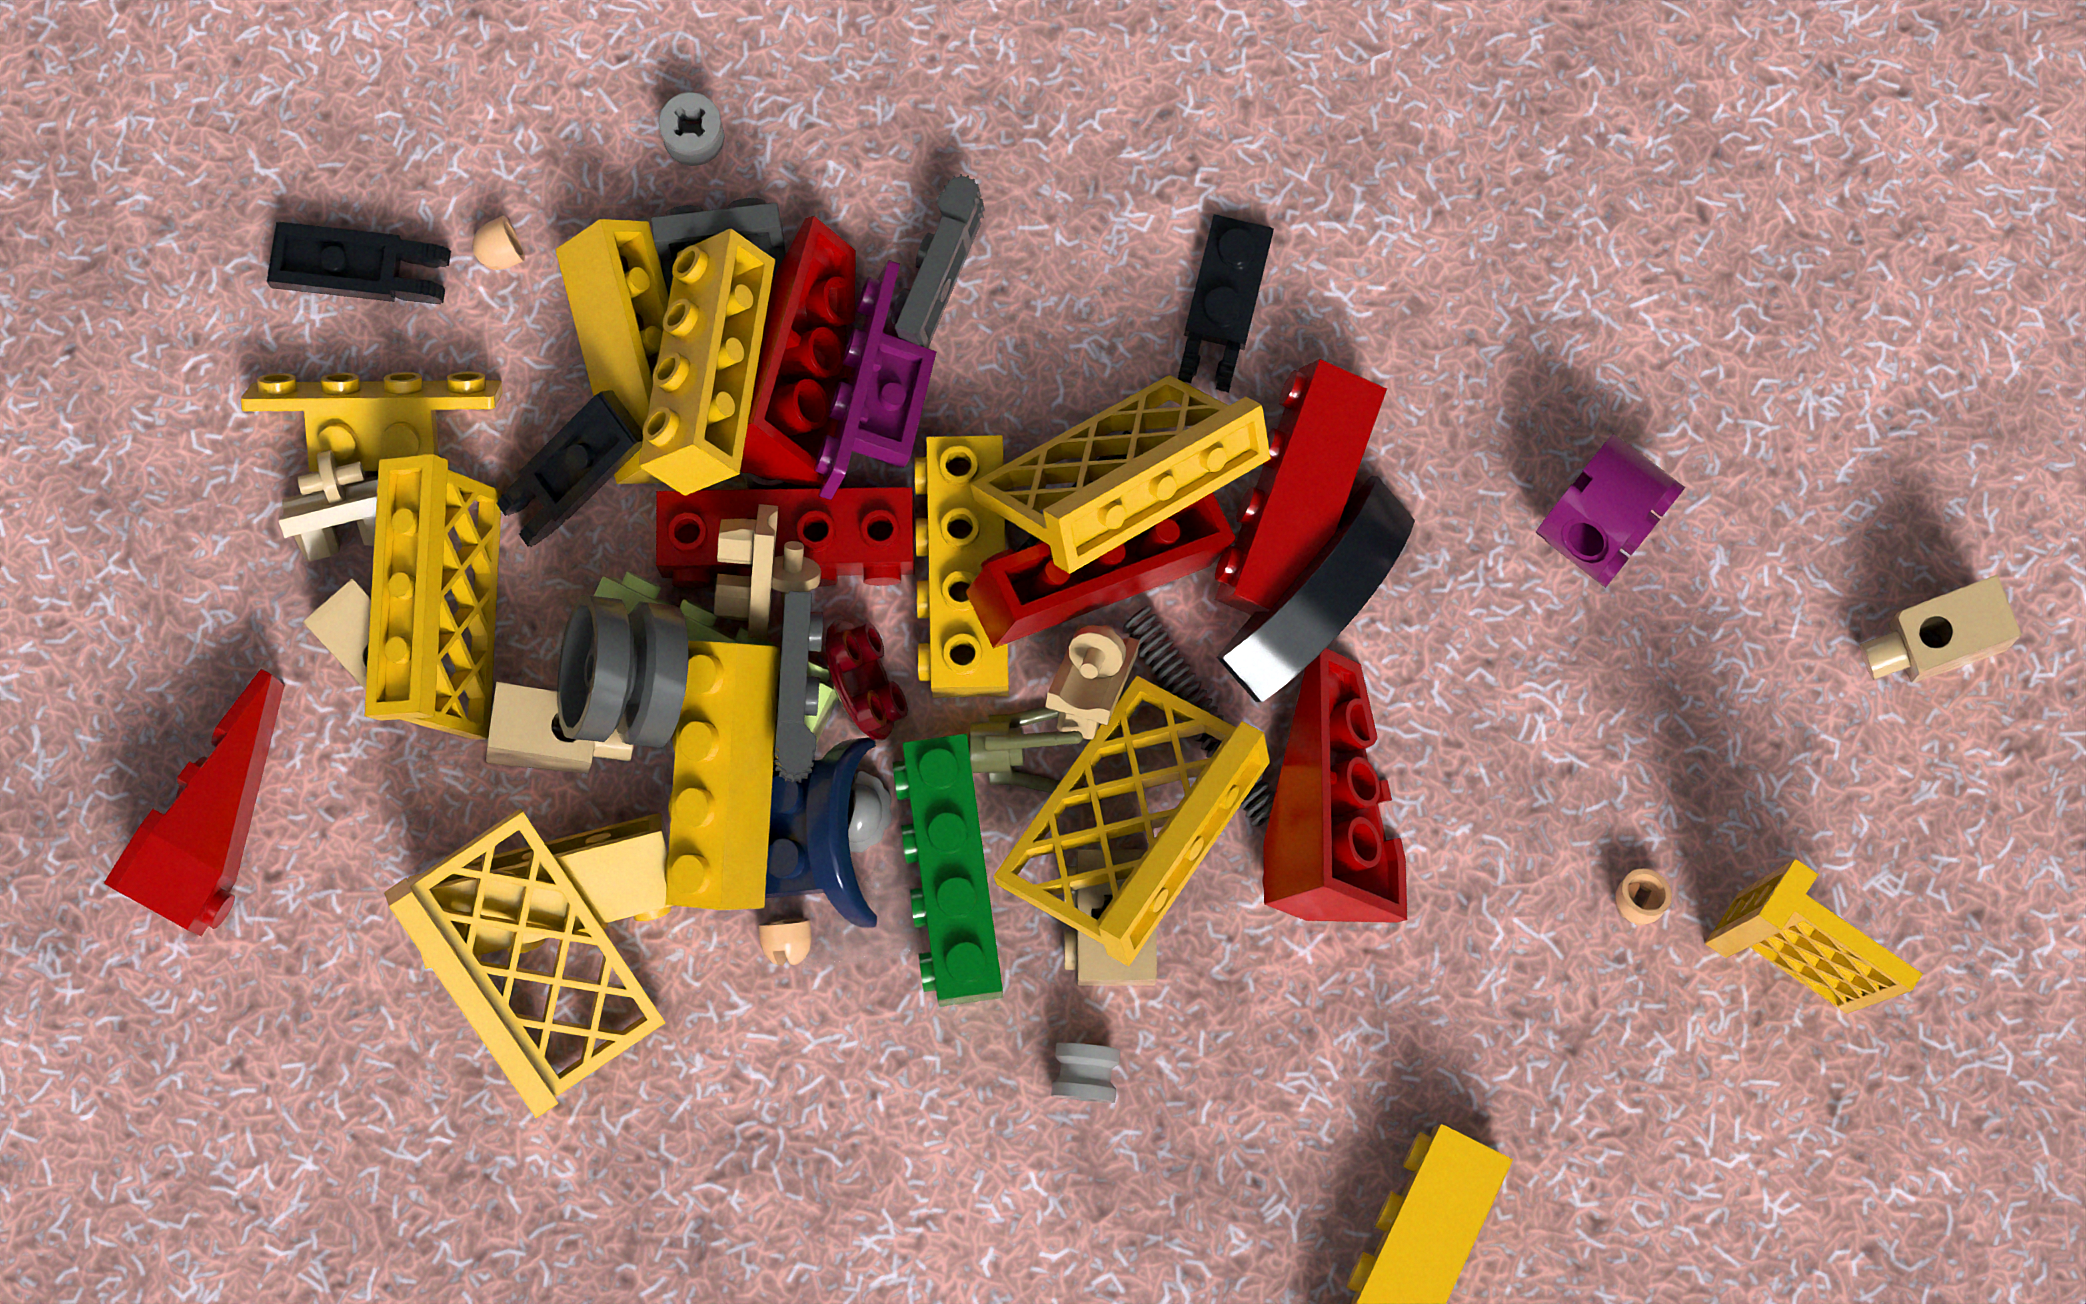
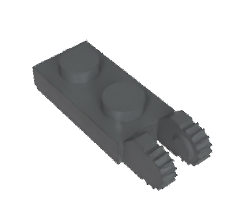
M962 174L959 177L953 176L954 178L948 180V184L944 185L945 191L940 193L937 200L942 219L935 235L927 233L921 242L916 257V268L920 270L911 290L904 288L894 305L892 323L896 324L895 329L899 339L925 348L930 346L981 225L980 218H984L983 211H985L983 199H980L979 185L975 183V179H970L969 175L966 177L962 176Z
M789 591L788 594H785L775 741V758L777 760L774 761V764L777 765L775 771L779 772V778L783 777L785 782L788 780L792 784L794 781L801 783L803 778L807 779V775L812 773L811 767L814 765L812 760H815L816 736L804 724L805 715L817 716L820 677L807 676L808 651L821 652L823 612H811L812 593Z

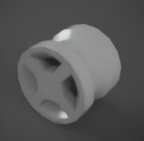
M693 92L682 93L668 100L661 110L659 117L660 133L664 140L665 148L673 159L684 165L697 166L713 160L721 151L725 139L719 110L712 100L703 94ZM700 119H702V122L699 125L688 124L685 121H699Z
M1057 1043L1055 1057L1061 1064L1060 1077L1052 1082L1051 1096L1089 1102L1115 1103L1116 1088L1111 1083L1112 1069L1119 1064L1120 1050L1098 1045Z

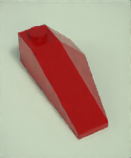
M815 216L805 218L771 283L740 471L768 479L782 480L790 484L820 489L824 474L814 471L816 459L824 437L826 435L834 437L838 420L828 417L830 406L839 382L848 383L852 367L843 365L842 362L846 350V325L855 321L856 250Z
M1325 648L1305 667L1263 842L1264 873L1262 883L1264 888V905L1305 921L1402 922L1408 920L1406 858L1401 838L1386 840L1378 804L1392 801L1388 780L1379 781L1374 768L1368 762L1365 748L1374 745L1378 736L1361 664L1328 648Z
M262 668L258 671L215 727L211 740L212 746L216 747L208 758L203 756L195 763L191 761L187 763L177 776L179 788L174 803L165 814L160 813L154 808L150 811L104 881L105 885L201 937L208 926L216 929L225 920L235 901V896L229 892L237 880L285 686L282 682Z

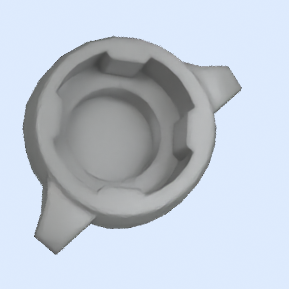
M863 771L857 772L854 777L848 806L850 852L862 853L869 846L879 843L884 835V830L892 821V813L890 811L891 796L889 792L884 789L879 778Z

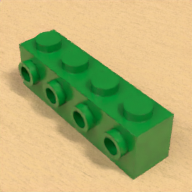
M967 733L902 742L905 760L895 761L892 764L897 800L910 799L913 824L901 825L906 864L919 862L922 882L921 888L910 889L915 928L928 926L931 952L918 953L923 991H936L939 1007L1004 998Z

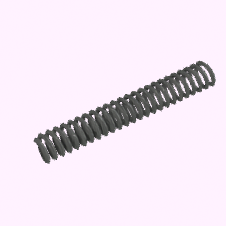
M1145 606L1127 620L1123 626V632L1130 633L1129 637L1140 640L1139 657L1146 658V666H1152L1150 673L1157 675L1156 682L1163 683L1162 689L1184 699L1191 692L1199 688L1201 682L1196 681L1183 692L1176 693L1195 678L1196 673H1190L1178 683L1170 685L1180 675L1190 669V665L1185 664L1172 675L1165 676L1174 667L1182 663L1185 657L1179 656L1167 666L1159 668L1169 658L1179 652V648L1174 647L1161 658L1153 660L1163 650L1173 645L1174 640L1168 639L1155 650L1148 652L1157 642L1167 637L1168 631H1162L1149 642L1142 643L1151 634L1161 629L1163 624L1158 622L1143 634L1136 635L1146 625L1155 621L1157 615L1152 614L1137 626L1130 627L1140 617L1151 611V606ZM1202 689L1186 701L1193 705L1206 695L1207 690ZM1207 698L1196 707L1204 709L1212 703L1213 699ZM1213 706L1206 712L1213 715L1218 711V707ZM1219 714L1216 717L1223 720L1224 715ZM1205 733L1196 735L1195 741L1202 742L1201 749L1208 750L1206 757H1212L1222 741L1218 740L1210 743L1215 739L1209 734L1204 735ZM1263 774L1259 777L1256 783L1262 780ZM1267 782L1258 785L1249 792L1240 805L1241 809H1248L1246 817L1253 818L1252 826H1260L1266 821L1269 822L1270 816L1267 818L1263 817L1271 811L1273 801L1266 804L1262 809H1257L1272 798L1275 791L1270 790L1261 795L1256 801L1250 802L1268 788L1269 783Z

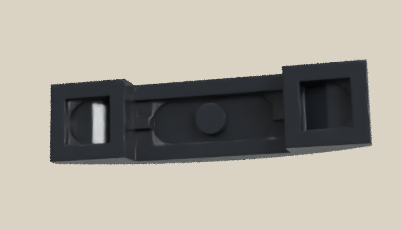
M1370 476L1345 505L1338 524L1339 529L1269 612L1255 611L1216 657L1255 702H1264L1309 665L1345 629L1378 589L1405 547L1415 520L1378 476Z

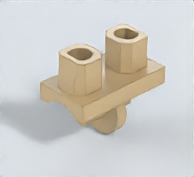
M331 450L319 452L317 454L319 472L298 476V484L302 494L284 498L282 500L283 516H279V523L284 538L294 536L306 561L309 562L331 557L340 551V541L335 525L356 520L364 545L374 546L378 476L365 478L361 462L338 466L334 453Z
M759 504L757 520L722 519L720 524L718 562L751 564L753 566L752 577L718 574L714 616L749 621L748 637L767 639L773 589L781 592V604L784 605L785 594H788L789 591H812L820 583V566L815 561L803 557L804 545L796 541L785 543L784 555L775 557L778 506Z
M1079 622L1046 699L1045 707L1060 711L1057 723L1058 730L1061 732L1079 731L1082 733L1083 738L1094 739L1099 724L1108 725L1138 654L1140 640L1131 637L1121 639L1114 629L1108 625L1096 626Z

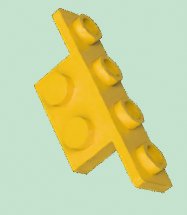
M472 371L453 373L447 376V380L422 381V375L419 373L398 372L386 375L384 381H359V376L354 373H332L322 376L320 378L321 382H296V376L293 374L274 373L260 376L257 378V382L249 386L241 396L242 411H304L309 472H319L317 454L327 450H331L334 453L338 466L361 462L364 471H378L380 459L428 454L439 456L436 410L493 409L498 404L503 390L501 380H485V374Z

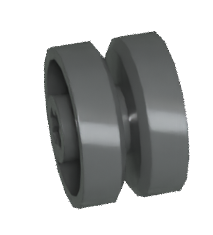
M590 595L580 596L574 604L566 624L558 669L557 706L560 726L565 737L605 742L617 729L622 742L625 744L663 748L671 739L679 721L688 673V633L685 617L679 606L639 601L628 614L622 599Z

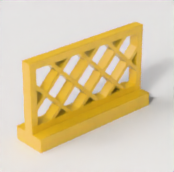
M1168 375L970 484L973 499L1049 544L1054 565L1070 574L1270 460L1262 404L1246 396L1231 405H1227L1191 385ZM1169 400L1181 405V407L1154 409ZM1177 427L1176 431L1145 433L1146 429ZM1133 430L1132 434L1106 436L1113 431ZM1127 454L1126 459L1095 461L1097 456ZM1082 458V462L1055 464L1062 459ZM1077 482L1076 487L1045 489L1046 484ZM1032 485L1031 490L1004 492L1012 487Z
M435 454L379 460L364 716L380 721L400 719L469 739H488L491 723L501 510L496 503L501 498L502 491L448 470V460ZM474 500L479 502L477 529L468 511L469 506ZM453 526L462 544V548L457 553L448 535ZM470 564L475 573L474 590H472L464 572ZM450 589L459 606L454 616L444 597ZM466 627H468L472 636L470 653L461 635ZM447 652L456 670L450 679L441 662V659ZM463 690H465L469 698L468 719L458 699Z
M1136 676L1117 702L1108 725L1102 724L1099 727L1094 739H1091L996 871L993 876L996 885L1103 944L1107 955L1129 967L1270 763L1264 732L1241 721L1238 727H1235ZM1144 700L1165 711L1168 726L1131 735L1128 720L1141 701ZM1174 717L1184 722L1175 724ZM1123 730L1124 737L1116 738L1119 732ZM1207 733L1222 741L1212 757L1184 763L1179 739ZM1172 741L1178 765L1140 774L1135 750ZM1128 752L1133 776L1096 785L1093 769L1099 760L1103 757ZM1198 776L1190 787L1188 778ZM1087 779L1088 787L1080 789L1082 784ZM1181 780L1185 796L1178 806L1173 809L1149 814L1144 789ZM1137 791L1142 816L1105 825L1099 800ZM1092 802L1097 827L1060 836L1057 819L1065 808ZM1162 827L1155 837L1153 829ZM1051 829L1052 838L1044 839ZM1146 831L1149 847L1141 859L1114 865L1108 840ZM1101 842L1106 867L1069 876L1063 850ZM1056 853L1061 878L1032 884L1018 876L1030 858ZM1127 878L1119 889L1117 880ZM1110 882L1113 899L1098 920L1075 907L1072 891ZM1064 893L1066 902L1053 895Z
M521 808L411 881L406 877L384 892L387 903L396 918L535 1118L558 1104L556 1099L558 1095L665 1024L664 1019ZM519 830L532 848L527 874L520 875L491 870L495 845ZM483 854L480 867L467 865ZM540 862L553 880L536 877ZM452 874L478 878L470 913L442 908L430 891V888ZM488 880L524 886L517 920L480 914ZM534 888L561 892L564 895L568 904L562 928L527 923ZM576 915L589 933L573 930ZM452 921L468 923L465 940ZM478 925L514 931L507 965L483 962L477 959L472 950ZM524 933L560 939L552 973L517 967ZM570 941L597 945L603 953L598 981L563 975ZM611 967L624 985L608 983ZM488 974L504 976L501 992ZM514 978L550 984L543 1018L516 1014L510 1007L509 1000ZM560 986L595 991L588 1025L553 1020ZM606 993L633 998L644 1014L643 1017L622 1031L598 1027ZM525 1027L540 1029L537 1044ZM550 1031L585 1036L581 1058L557 1074L545 1057ZM596 1038L607 1040L593 1050Z
M1797 859L1792 860L1739 891L1705 942L1707 946L1725 958L1748 947L1846 1014L1911 992L1923 975V973L1806 895L1819 874Z

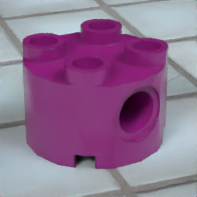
M1614 433L1582 470L1583 472L1576 481L1566 490L1535 532L1545 539V542L1605 588L1629 559L1619 550L1623 549L1631 556L1660 521V518L1654 515L1651 510L1663 517L1686 488Z

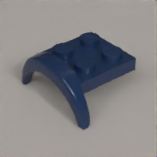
M870 737L842 741L835 745L822 759L812 760L814 762L813 767H811L812 773H808L807 779L803 778L801 783L794 781L792 784L788 780L785 782L783 777L779 778V772L775 771L777 765H773L765 898L825 893L834 908L851 924L862 928L876 927L878 916L868 906L859 888L851 860L848 837V806L853 777L862 757L870 749L876 747L875 740H872Z

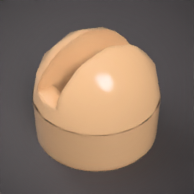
M504 215L485 223L476 231L472 241L473 253L484 266L493 270H502L525 261V254L515 229Z
M1644 868L1633 870L1617 888L1615 905L1618 913L1629 922L1639 926L1655 922L1671 904V888L1665 878L1653 870ZM1639 887L1649 892L1641 907L1633 902Z
M809 918L774 920L758 924L761 948L764 955L773 964L783 966L788 959L790 964L797 965L805 959L810 951L812 941Z

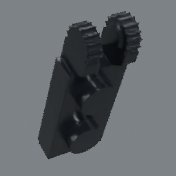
M1216 214L1213 215L1185 327L1184 336L1188 338L1179 370V380L1191 384L1192 378L1197 375L1201 358L1199 350L1202 340L1224 345L1226 347L1223 359L1219 361L1215 375L1217 383L1215 390L1229 393L1240 349L1245 350L1274 228Z
M276 222L267 283L272 289L395 302V298L404 301L441 304L444 302L445 296L443 285L429 280L399 278L401 261L430 268L446 267L450 263L451 250L438 244L402 240L400 235Z
M613 390L601 391L519 471L521 476L506 490L505 494L501 495L496 504L505 516L520 512L536 497L544 506L519 533L527 547L538 544L558 529L566 519H569L642 448V429Z

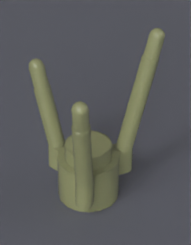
M1045 706L1014 714L989 715V722L971 723L970 755L972 773H989L990 785H1016L1053 793L1061 782L1060 780L1014 771L1012 766H1024L1025 748L1078 744L1083 740V735L1079 731L1024 734V729L1021 726L1059 718L1060 711Z

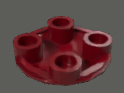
M835 620L827 628L825 643L828 672L834 691L842 707L856 726L872 740L883 741L892 732L894 722L907 716L906 698L897 683L888 681L886 671L880 661V658L884 656V645L874 625L866 622L856 627L848 621Z

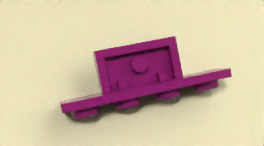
M887 260L878 279L868 276L863 285L856 312L866 315L862 330L853 329L842 362L843 365L852 367L848 383L839 382L828 415L829 418L838 420L834 437L829 435L824 437L816 459L814 471L824 474L819 496L829 500L833 498L845 477L852 451L902 468L905 467L911 457L937 351L883 333L900 263Z

